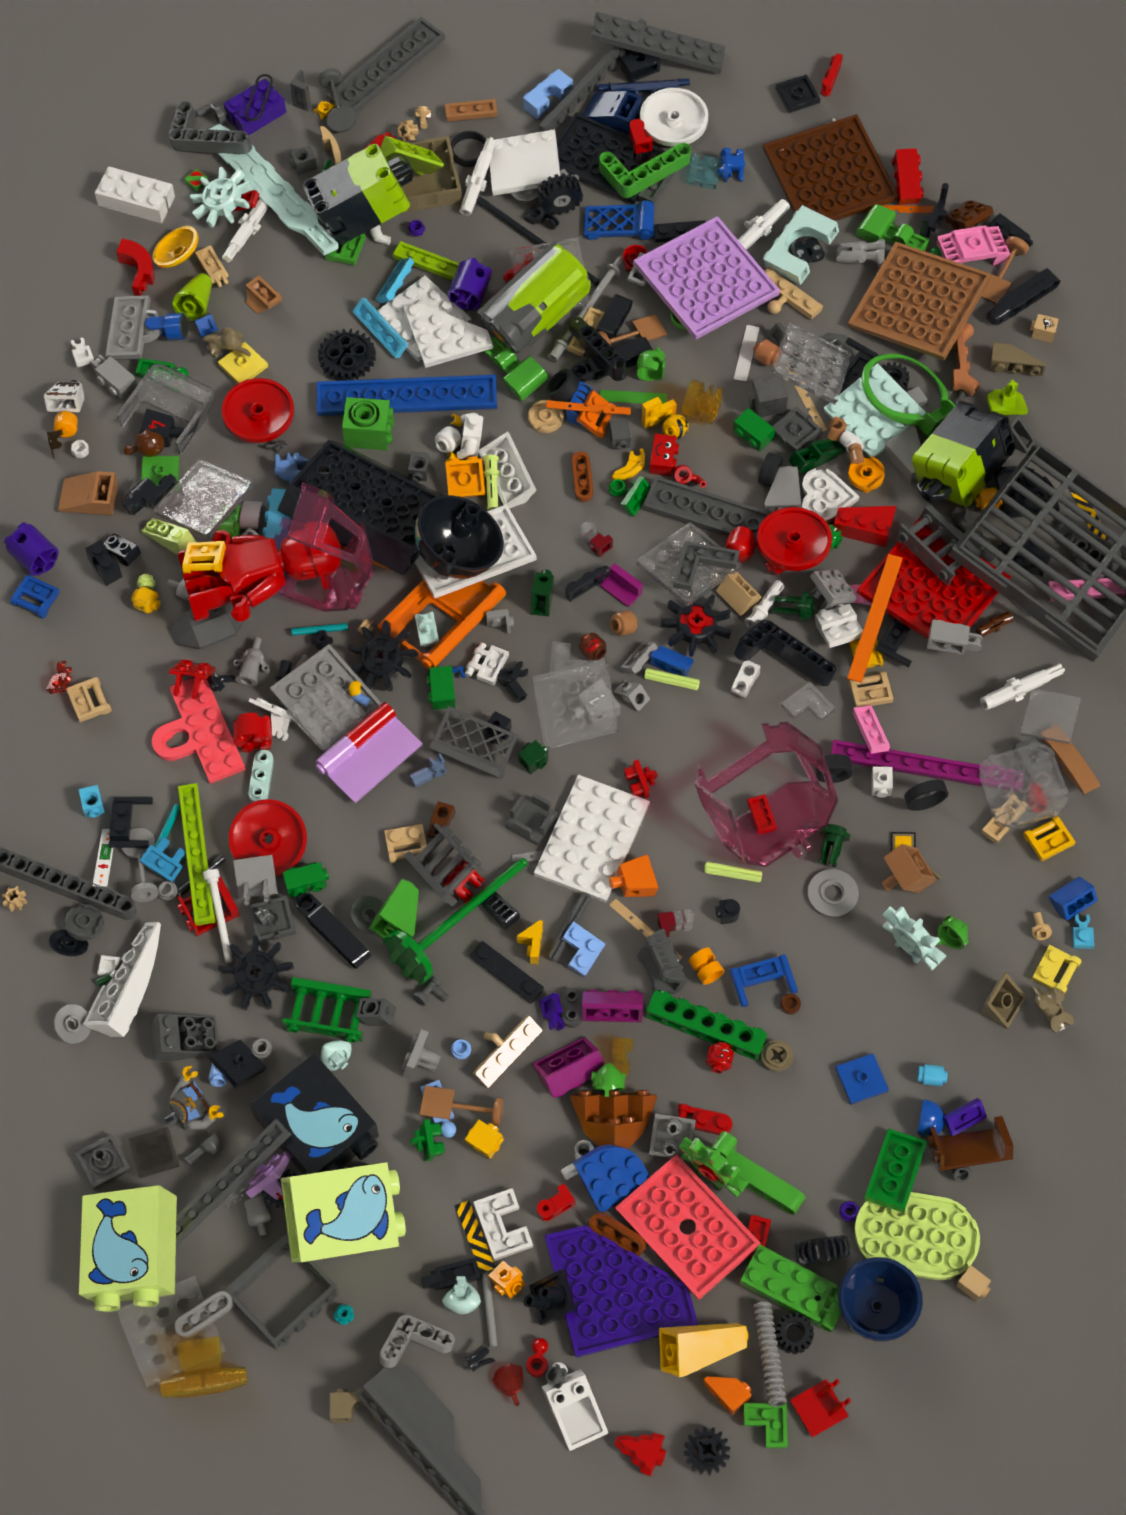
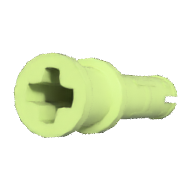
M497 455L483 456V462H485L483 476L486 478L487 510L489 511L498 508L497 478L499 477V470H497V462L499 457Z

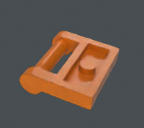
M594 390L589 392L584 402V406L587 407L588 404L616 406L606 401ZM599 410V413L580 411L576 421L595 436L603 438L612 414L605 413L599 427L595 424L602 410Z

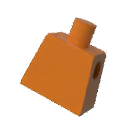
M648 855L622 863L617 870L618 875L609 877L611 889L621 887L624 897L655 896L659 888Z

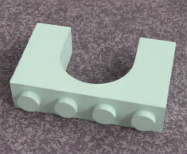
M802 205L794 213L790 223L785 225L780 237L775 239L772 248L765 253L763 260L766 269L770 267L781 276L801 285L810 273L807 262L788 252L790 245L793 241L803 236H811L830 245L839 232L837 222Z

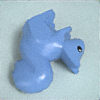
M297 452L293 454V457H291L290 453H287L285 460H282L276 454L274 475H278L283 480L291 482L301 471L298 470V467L306 466L309 459Z

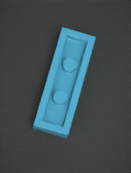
M410 257L401 259L397 263L375 298L380 304L394 299L397 289L403 285L404 278L411 272V267L414 264Z

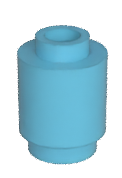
M924 1064V1066H919L917 1082H922L923 1085L942 1087L943 1083H947L948 1071L944 1070V1066Z

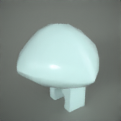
M339 1040L323 1045L320 1058L330 1071H335L339 1068L344 1069L348 1065L347 1061L352 1051L351 1043Z
M457 1276V1285L455 1284L454 1288L446 1293L442 1302L447 1309L457 1314H469L480 1305V1295L466 1281L465 1276Z

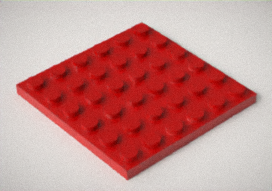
M918 518L917 521H916L913 525H915V524H916L917 522H919L921 519ZM926 525L917 531L915 535L923 541L934 531ZM939 537L927 547L934 553H937L947 544ZM900 541L888 553L903 559L885 612L927 639L932 620L963 624L971 628L999 594L998 591L963 566L954 571L956 574L947 586ZM888 554L857 589L856 593L871 603L873 602ZM948 554L941 558L947 566L955 562ZM980 557L981 560L986 562L992 568L996 569L994 565ZM1005 572L1001 573L1003 576L1010 580V575H1008Z

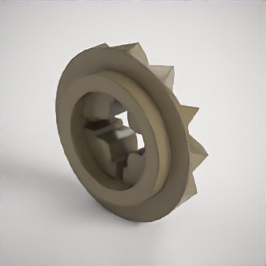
M770 1041L762 1049L761 1059L764 1066L768 1067L770 1071L780 1072L785 1069L787 1070L793 1062V1050L784 1041ZM773 1052L776 1054H782L781 1061H779L778 1059L772 1060V1058L774 1057Z

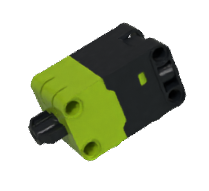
M372 144L313 178L306 180L303 187L310 205L323 223L328 234L338 243V246H342L408 210L410 202L402 186L412 181L414 171L409 161L399 156L388 162L377 144Z
M963 400L958 401L951 412L912 457V464L914 465L919 482L917 488L922 498L929 503L945 501L947 499L969 507L1015 450V440L1008 416L994 411L986 413L978 410L974 404Z

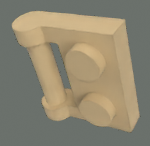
M886 671L880 672L877 675L866 676L863 678L862 683L848 679L855 707L893 703V695ZM875 682H881V683H882V684L871 685V686L860 687V688L857 687L858 685H864V684L875 683Z
M97 677L66 688L79 722L101 714L106 715L112 711L110 704L106 702L100 687L101 682ZM93 688L100 706L94 707L87 689Z
M423 824L384 831L390 863L406 859L404 855L408 851L414 855L420 854L427 846ZM421 845V848L394 853V850Z

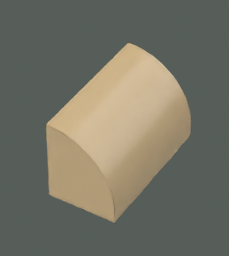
M738 572L727 574L716 590L740 616L750 611L762 598Z

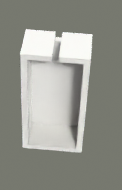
M109 166L95 191L98 206L158 223L163 222L168 212L167 208H170L175 198L173 185L170 183Z

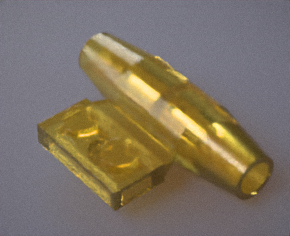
M220 1336L177 1342L179 1364L185 1372L160 1380V1390L162 1398H191L222 1393L248 1384L246 1367H219L223 1357Z

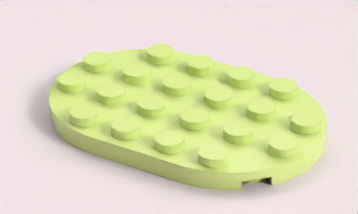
M911 1192L904 1213L866 1201L861 1207L855 1222L856 1243L865 1259L886 1257L896 1260L910 1269L916 1277L931 1280L955 1278L972 1265L979 1251L980 1233L975 1219L973 1220L964 1206L949 1198Z

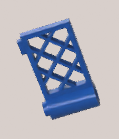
M641 201L637 205L585 206L584 236L585 238L588 237V240H597L598 237L637 236L642 240H648L654 235V203L651 201ZM609 211L616 213L612 218L606 215ZM633 211L630 217H626L623 213ZM589 212H597L599 215L593 219L589 216ZM602 217L605 218L607 222L603 225L597 222ZM619 217L625 220L620 225L615 222ZM629 223L633 226V230H624L623 227ZM593 224L598 227L596 231H588ZM610 224L616 227L613 231H608L605 228Z

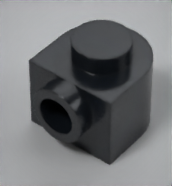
M733 899L719 900V904L715 909L717 918L721 919V924L737 921L740 914L739 903Z

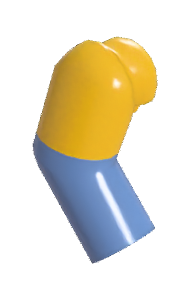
M359 681L351 682L348 688L351 699L367 707L371 698L361 693V683Z

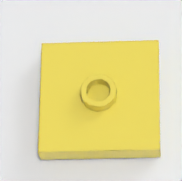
M246 342L242 343V348L247 349L251 356L232 351L218 361V366L237 384L253 379L268 368V363Z

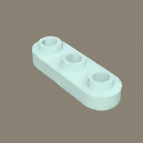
M260 750L254 756L248 793L251 802L268 799L274 759L272 753L268 750ZM257 791H260V792H261V794H259V795H256L255 793H256Z

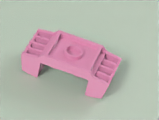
M984 225L954 230L948 234L937 236V247L940 248L942 257L961 264L990 258L992 265L995 266L1005 263L1010 256L999 226L987 227Z

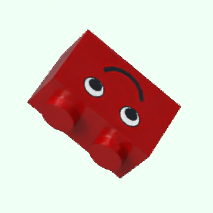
M655 433L650 461V474L671 476L672 470L676 468L677 459H674V455H678L679 444L676 443L677 436Z

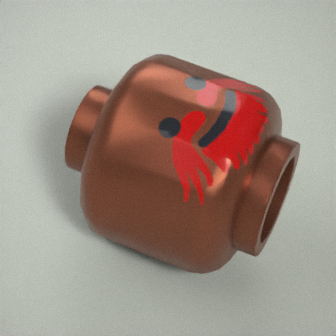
M589 633L581 637L579 650L587 659L600 660L606 654V642L598 634Z

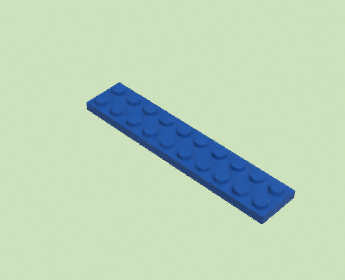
M496 375L317 382V415H344L346 397L390 400V407L393 408V413L497 409Z

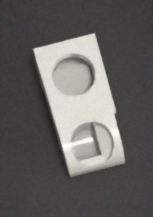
M749 660L744 661L732 685L731 692L746 698L751 686H753L760 674V665Z

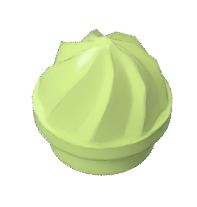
M142 574L137 581L139 588L147 587L154 590L156 585L153 576L149 574Z

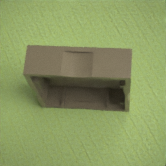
M449 136L410 143L432 150L444 163V166L430 175L426 173L420 175L414 172L412 181L402 186L410 202L408 210L402 213L462 203V191L458 173L454 166Z

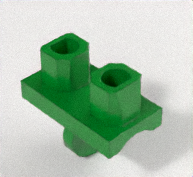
M425 1119L423 1124L420 1125V1131H414L415 1137L410 1139V1145L416 1146L417 1152L424 1151L425 1161H431L433 1157L443 1155L445 1152L443 1142L433 1141V1137L441 1135V1124L430 1123V1119Z

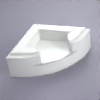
M101 955L97 972L98 976H104L114 969L116 970L121 963V957Z

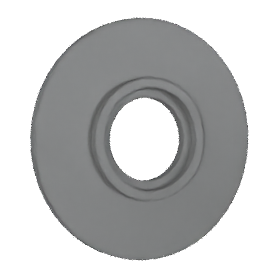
M837 869L823 870L817 873L809 883L808 899L813 908L823 915L830 917L845 915L855 907L858 901V886L855 880L844 871ZM828 886H838L842 891V896L835 901L829 900L824 893Z

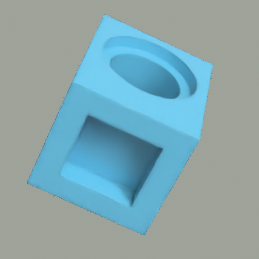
M98 785L78 789L86 818L98 817L100 814L105 813ZM91 801H96L95 804L88 805Z

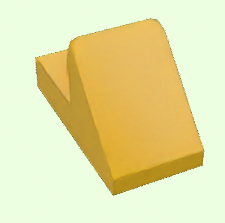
M542 920L537 921L517 936L518 944L528 945L527 956L530 957V964L538 965L543 933Z

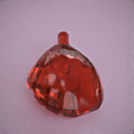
M515 1364L501 1366L495 1372L492 1382L503 1394L508 1397L511 1396L514 1405L518 1406L520 1403L516 1394L523 1386V1369L520 1365Z

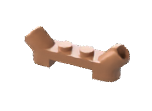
M966 322L951 348L955 349L957 369H953L951 385L953 391H964L968 396H974L980 388V382L968 374L970 362L966 360V357H968V346H965V342L973 336L974 328L970 323Z

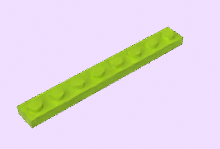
M198 784L178 786L195 925L216 923L210 885L207 884L203 876V872L209 870Z

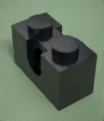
M640 52L635 55L628 54L621 58V70L629 82H635L659 72L660 58Z
M102 540L85 548L88 560L106 586L122 578L119 565L113 557H110L108 549Z

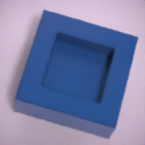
M210 313L194 320L200 337L218 330Z

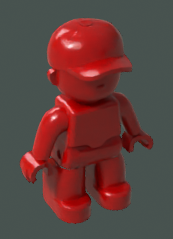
M324 522L304 524V529L290 533L282 540L280 550H277L273 538H266L261 535L233 536L231 540L229 532L225 530L214 532L212 542L224 541L226 545L222 572H215L214 570L191 571V573L183 572L195 622L209 618L210 610L223 607L230 602L233 607L231 611L232 618L237 622L247 620L251 615L250 607L253 609L277 594L285 586L286 580L283 572H287L296 581L320 577L323 589H329V575L337 571L342 559L341 546L335 531ZM186 550L178 552L181 568ZM194 561L191 564L214 563V561Z

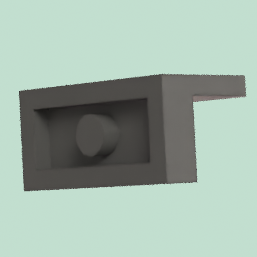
M299 70L290 83L293 106L308 112L311 108L309 86L305 84L303 71Z

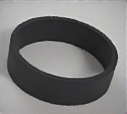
M464 131L452 139L451 147L453 151L455 145L464 139H476L485 145L486 138L476 131ZM453 151L454 161L458 165L475 167L478 158L463 159Z
M930 780L909 789L905 793L904 798L908 809L919 811L938 805L948 797L949 793L944 781ZM937 791L930 796L921 799H916L924 794Z

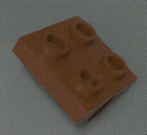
M969 200L963 206L951 210L945 216L946 223L952 225L953 230H960L979 225L989 219L990 215L994 212L992 206Z

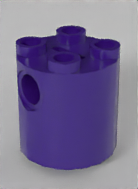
M472 257L460 262L447 293L448 299L461 309H478L489 285L492 270Z
M22 522L17 530L4 540L7 552L33 576H38L51 570L58 558V548L32 524Z

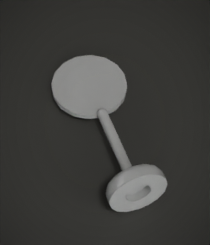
M144 828L131 829L130 840H149V846H155L154 835L149 830ZM121 848L126 856L138 859L141 883L131 889V898L136 902L154 900L158 896V888L155 884L145 881L144 866L139 862L148 848Z

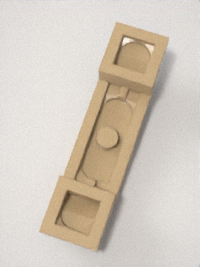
M320 126L324 151H332L336 165L341 162L339 146L330 131L324 126Z

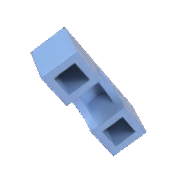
M560 69L556 70L543 82L538 83L532 91L524 95L523 109L538 120L549 111V99L547 97L555 96L563 100L573 90V79Z

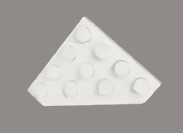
M422 303L404 307V313L425 368L493 349V343L486 329Z

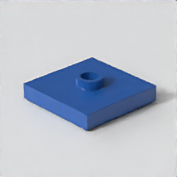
M874 1054L846 1062L835 1068L850 1105L889 1091Z

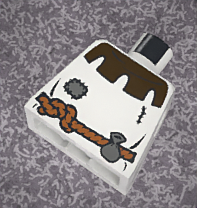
M76 380L57 382L44 394L47 411L80 412L84 402L82 384Z

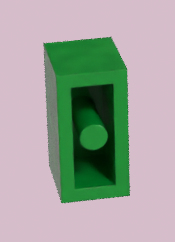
M749 408L734 420L733 431L735 435L744 439L750 447L757 449L759 452L774 439L775 428Z
M452 666L430 667V675H426L427 686H431V692H428V703H432L433 710L447 709L448 706L456 708Z

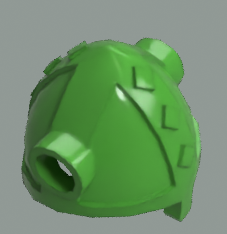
M952 915L945 917L938 927V938L940 941L937 943V946L942 943L954 949L964 948L969 942L968 925L966 922L953 918Z
M607 1063L597 1072H592V1088L605 1092V1097H609V1090H620L621 1092L625 1089L626 1074L621 1073L613 1064Z

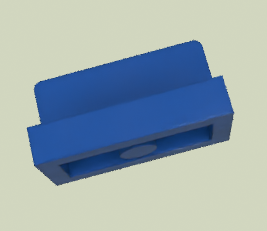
M659 646L658 650H654L651 655L650 665L669 673L687 676L693 664V659L666 647Z

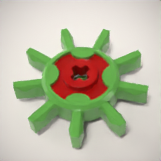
M687 1137L678 1146L683 1151L681 1158L692 1163L697 1170L696 1174L703 1175L713 1182L718 1190L721 1191L725 1187L735 1197H738L748 1186L749 1182L737 1175L740 1168L732 1165L720 1154L718 1149L714 1150L704 1146L698 1138H695L692 1142Z

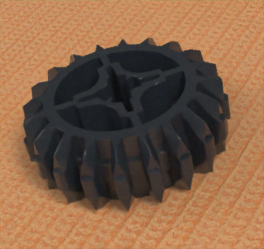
M837 1235L797 1242L794 1245V1254L797 1263L808 1264L848 1257L851 1247L847 1236Z

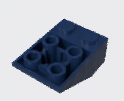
M628 91L595 92L583 115L629 135L630 122L637 119L640 114L642 96Z

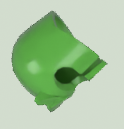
M658 347L655 350H646L639 355L637 359V376L639 379L654 381L664 378V358L666 354Z

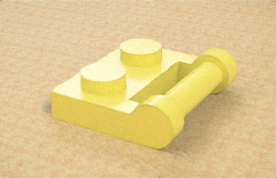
M1049 945L1031 980L1050 990L1058 988L1065 994L1067 991L1066 986L1076 967H1079L1082 961L1076 956H1071ZM1063 962L1068 963L1069 965L1060 982H1054Z

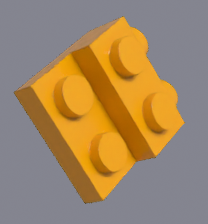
M477 456L467 457V460L451 458L448 462H445L448 495L463 498L485 496L482 458L478 459Z

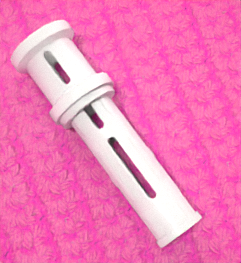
M775 580L761 602L752 608L753 612L744 620L748 628H753L761 620L767 618L768 610L774 603L775 596L779 595L784 589L782 582Z

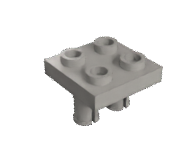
M838 570L814 571L810 575L816 585L811 590V594H814L813 597L816 599H820L822 595L826 599L821 604V608L830 610L837 604L853 603L857 599L853 589L846 583L843 575Z
M421 1029L419 1035H414L408 1050L412 1053L407 1052L401 1069L405 1070L402 1077L410 1079L415 1066L417 1067L418 1065L435 1072L441 1055L425 1049V1046H423L429 1032Z
M655 1113L649 1154L672 1158L677 1154L681 1158L683 1151L678 1146L685 1137L693 1142L696 1120Z

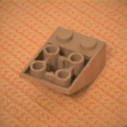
M96 471L64 479L58 511L113 515L118 490L116 474L114 472Z

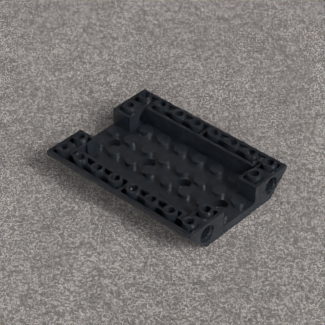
M328 440L290 482L280 502L278 512L302 524L324 522L330 525L341 544L404 576L420 557L415 541L416 522L414 520H417L419 512L426 502L443 495L338 441ZM326 471L328 474H321L320 472ZM358 487L359 490H352L351 488ZM389 503V504H391V505H390V506H384V505H382V504Z

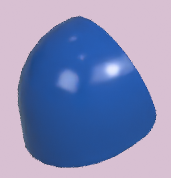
M922 1100V1110L917 1130L918 1135L930 1136V1127L933 1126L937 1135L943 1131L946 1124L943 1118L945 1115L937 1103L930 1100Z

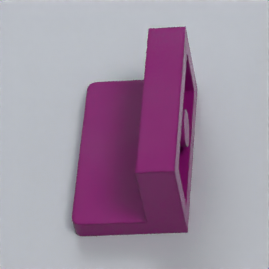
M615 563L610 567V575L601 583L602 589L626 607H630L643 593V584Z

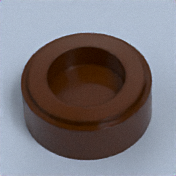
M786 994L782 997L780 1007L785 1014L793 1015L799 1011L801 1001L798 996Z

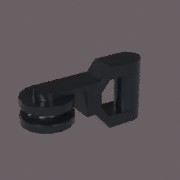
M536 205L524 217L525 221L533 225L544 222L551 230H554L559 225V221L555 216L543 212L542 208Z

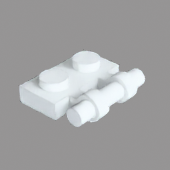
M480 642L473 652L472 660L466 666L465 675L471 677L473 672H478L477 680L494 686L509 656V651L493 645L487 651L485 650L487 645ZM480 658H485L482 665L478 664Z

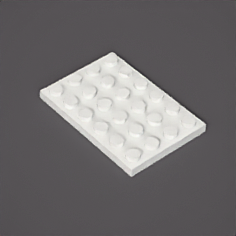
M507 504L487 511L499 525L504 540L501 557L488 571L472 578L455 579L438 574L427 565L421 555L415 561V565L434 599L537 560L535 552Z
M578 775L534 871V876L581 894L586 893L591 898L607 903L612 892L609 885V877L618 875L619 865L625 862L650 801Z

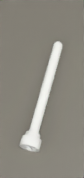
M207 870L203 872V876L207 884L210 885L225 962L231 963L233 958L229 947L230 943L217 884L219 882L218 878H220L219 870Z

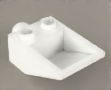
M556 1362L552 1365L559 1364L560 1368L567 1370L566 1365L562 1362ZM580 1369L566 1375L560 1389L555 1388L554 1384L542 1386L548 1405L569 1451L608 1434L587 1378ZM577 1386H582V1388L576 1389ZM559 1394H562V1395H563V1396L560 1397V1398H559V1397L556 1398L557 1395H559Z

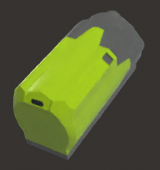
M554 240L479 309L477 313L484 329L488 330L505 347H509L514 353H519L525 346L531 347L589 293L591 287L590 279L586 269L579 260Z

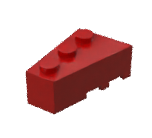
M917 148L896 149L891 162L892 166H895L896 172L893 175L897 183L898 205L919 204L921 198L924 197V189L920 187V181H922V171H919L921 156L917 154Z

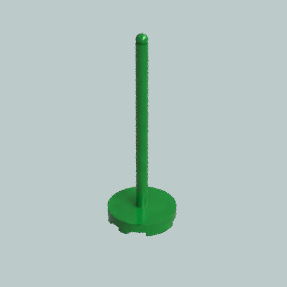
M520 858L418 943L400 930L392 931L383 939V945H387L391 954L389 956L391 963H397L403 970L401 974L406 979L411 977L419 982L417 985L424 984L433 975L432 965L424 950L528 864L527 860Z

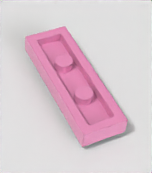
M872 705L853 708V716L870 753L889 751L890 744Z

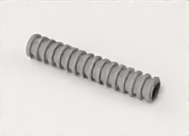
M762 1301L754 1304L753 1310L756 1317L755 1322L757 1323L756 1329H758L760 1354H762L761 1360L764 1367L765 1386H767L768 1405L779 1407L787 1403L785 1398L786 1392L783 1391L785 1390L783 1385L784 1379H782L783 1373L780 1372L782 1367L780 1366L781 1361L778 1359L780 1355L777 1353L779 1348L777 1347V1336L774 1334L776 1330L773 1322L774 1317L772 1316L773 1311L770 1309L772 1305L770 1302Z

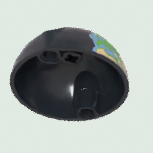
M453 495L435 497L423 505L415 524L417 548L427 565L440 575L455 579L476 577L488 571L502 555L504 540L499 525L490 513L469 499Z

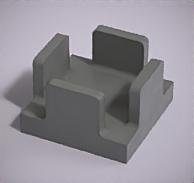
M536 793L533 794L532 798L528 795H525L524 798L520 796L510 811L511 816L505 827L539 846L559 817V813L551 809L550 801Z

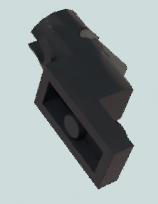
M170 473L159 481V486L154 484L149 478H145L141 482H133L122 498L121 505L132 515H135L146 506L145 503L154 509L178 481Z

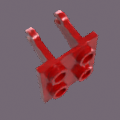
M186 659L179 661L169 670V674L176 675L173 695H179L183 675L195 676L192 699L196 700L201 680H207L216 671V667L210 666L209 663L195 664L191 660Z
M825 1379L790 1399L791 1404L812 1438L849 1417L844 1408L851 1403L850 1398L840 1402L833 1391L840 1384L838 1379H835L832 1383Z

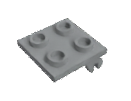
M273 855L233 860L239 899L245 898V905L250 904L251 897L264 896V902L267 903L269 902L270 895L278 894Z

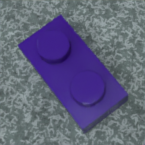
M976 1098L943 1116L949 1134L954 1136L987 1118L982 1101Z

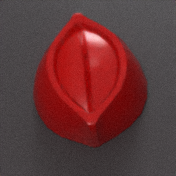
M630 245L624 250L623 263L626 272L632 270L634 266L633 261L638 258L640 252L648 253L644 246Z

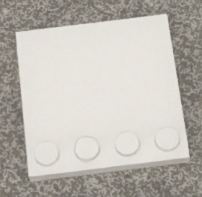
M555 129L495 139L497 142L490 161L493 196L536 189L539 185H542L543 180L547 181L548 177L551 176L553 178L555 174L560 176Z

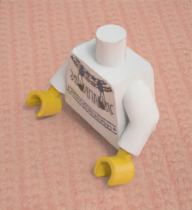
M468 413L462 416L452 414L451 417L454 418V421L450 424L461 427L463 424L460 451L457 454L451 451L447 453L449 458L446 461L448 462L451 458H460L462 460L468 456L478 457L483 416H479L477 413Z

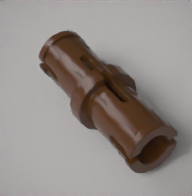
M1008 611L996 618L993 617L989 619V622L977 627L976 633L984 638L992 632H998L1001 627L1014 621L1013 616Z

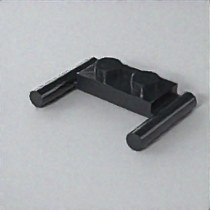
M947 183L942 184L939 201L930 217H923L920 236L929 238L932 232L935 233L939 226V220H943L946 210L944 209L949 188Z
M849 337L846 339L845 344L859 352L836 382L824 374H820L818 380L841 393L862 376L865 365L871 359L878 356V353Z
M894 618L875 651L909 668L912 661L896 652L911 628Z
M153 797L113 798L109 848H149V840H130L133 804L153 805Z

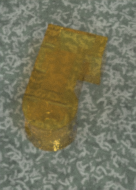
M613 1038V1065L621 1073H625V1078H627L631 1067L627 1058V1052H633V1038Z

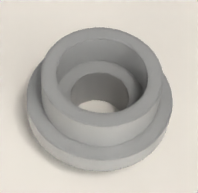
M258 1039L252 1044L251 1049L257 1058L264 1059L271 1054L272 1046L268 1040ZM260 1047L266 1048L263 1052H259L258 1049Z

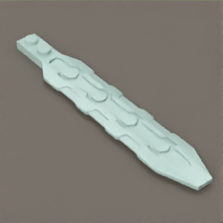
M220 124L209 128L212 130H230ZM253 145L252 150L247 154L217 153L235 171L238 168L242 170L245 175L242 180L251 183L254 190H257L259 193V198L274 210L278 218L289 229L303 234L324 256L338 249V243L318 223V217L312 206L305 202L287 181L283 180L275 171V168L257 153Z

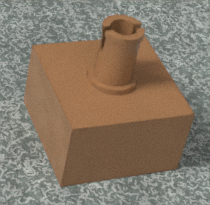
M901 844L883 857L893 872L891 876L882 881V885L889 892L900 884L903 890L920 893L937 880L918 848Z

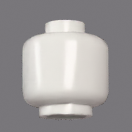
M447 426L435 436V445L441 452H453L461 444L462 438L457 429Z

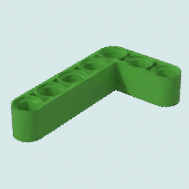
M680 143L630 172L627 171L614 154L603 152L599 157V171L622 197L629 198L688 165L691 158V147L687 143Z
M722 1131L711 1148L714 1150L718 1149L720 1154L732 1165L740 1168L737 1175L749 1182L748 1189L785 1212L795 1215L806 1196L798 1189L736 1152L737 1139L731 1134Z

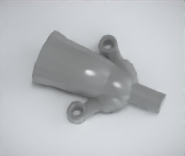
M255 637L252 648L245 650L243 656L233 662L234 668H240L235 679L239 684L256 686L260 664L262 665L263 673L268 674L270 672L269 665L264 661V654L259 650L261 638Z

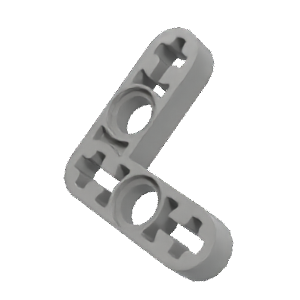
M402 1315L397 1320L381 1349L379 1362L386 1368L396 1366L410 1340L441 1353H448L453 1349L455 1338L452 1333L413 1316ZM406 1324H408L409 1326H407V1328L405 1329V1332H403V1331H402L403 1326H405ZM428 1331L431 1336L423 1337L420 1332ZM400 1338L403 1340V1343L398 1345L393 1343L392 1340ZM391 1350H392V1351H393V1356L390 1357V1359L386 1358V1357L389 1356V1354H390V1352H391Z

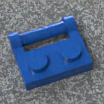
M26 575L13 594L10 603L14 606L19 605L37 613L39 617L45 618L60 591L50 584ZM25 595L43 604L39 607L21 597Z

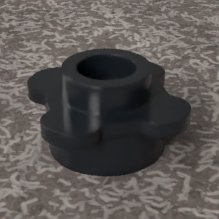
M320 630L319 634L311 637V643L315 644L318 650H322L327 645L333 643V638L329 637L325 630Z

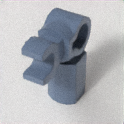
M441 753L434 760L429 758V768L424 767L409 775L415 788L432 780L433 776L438 778L447 772L444 766L445 759Z

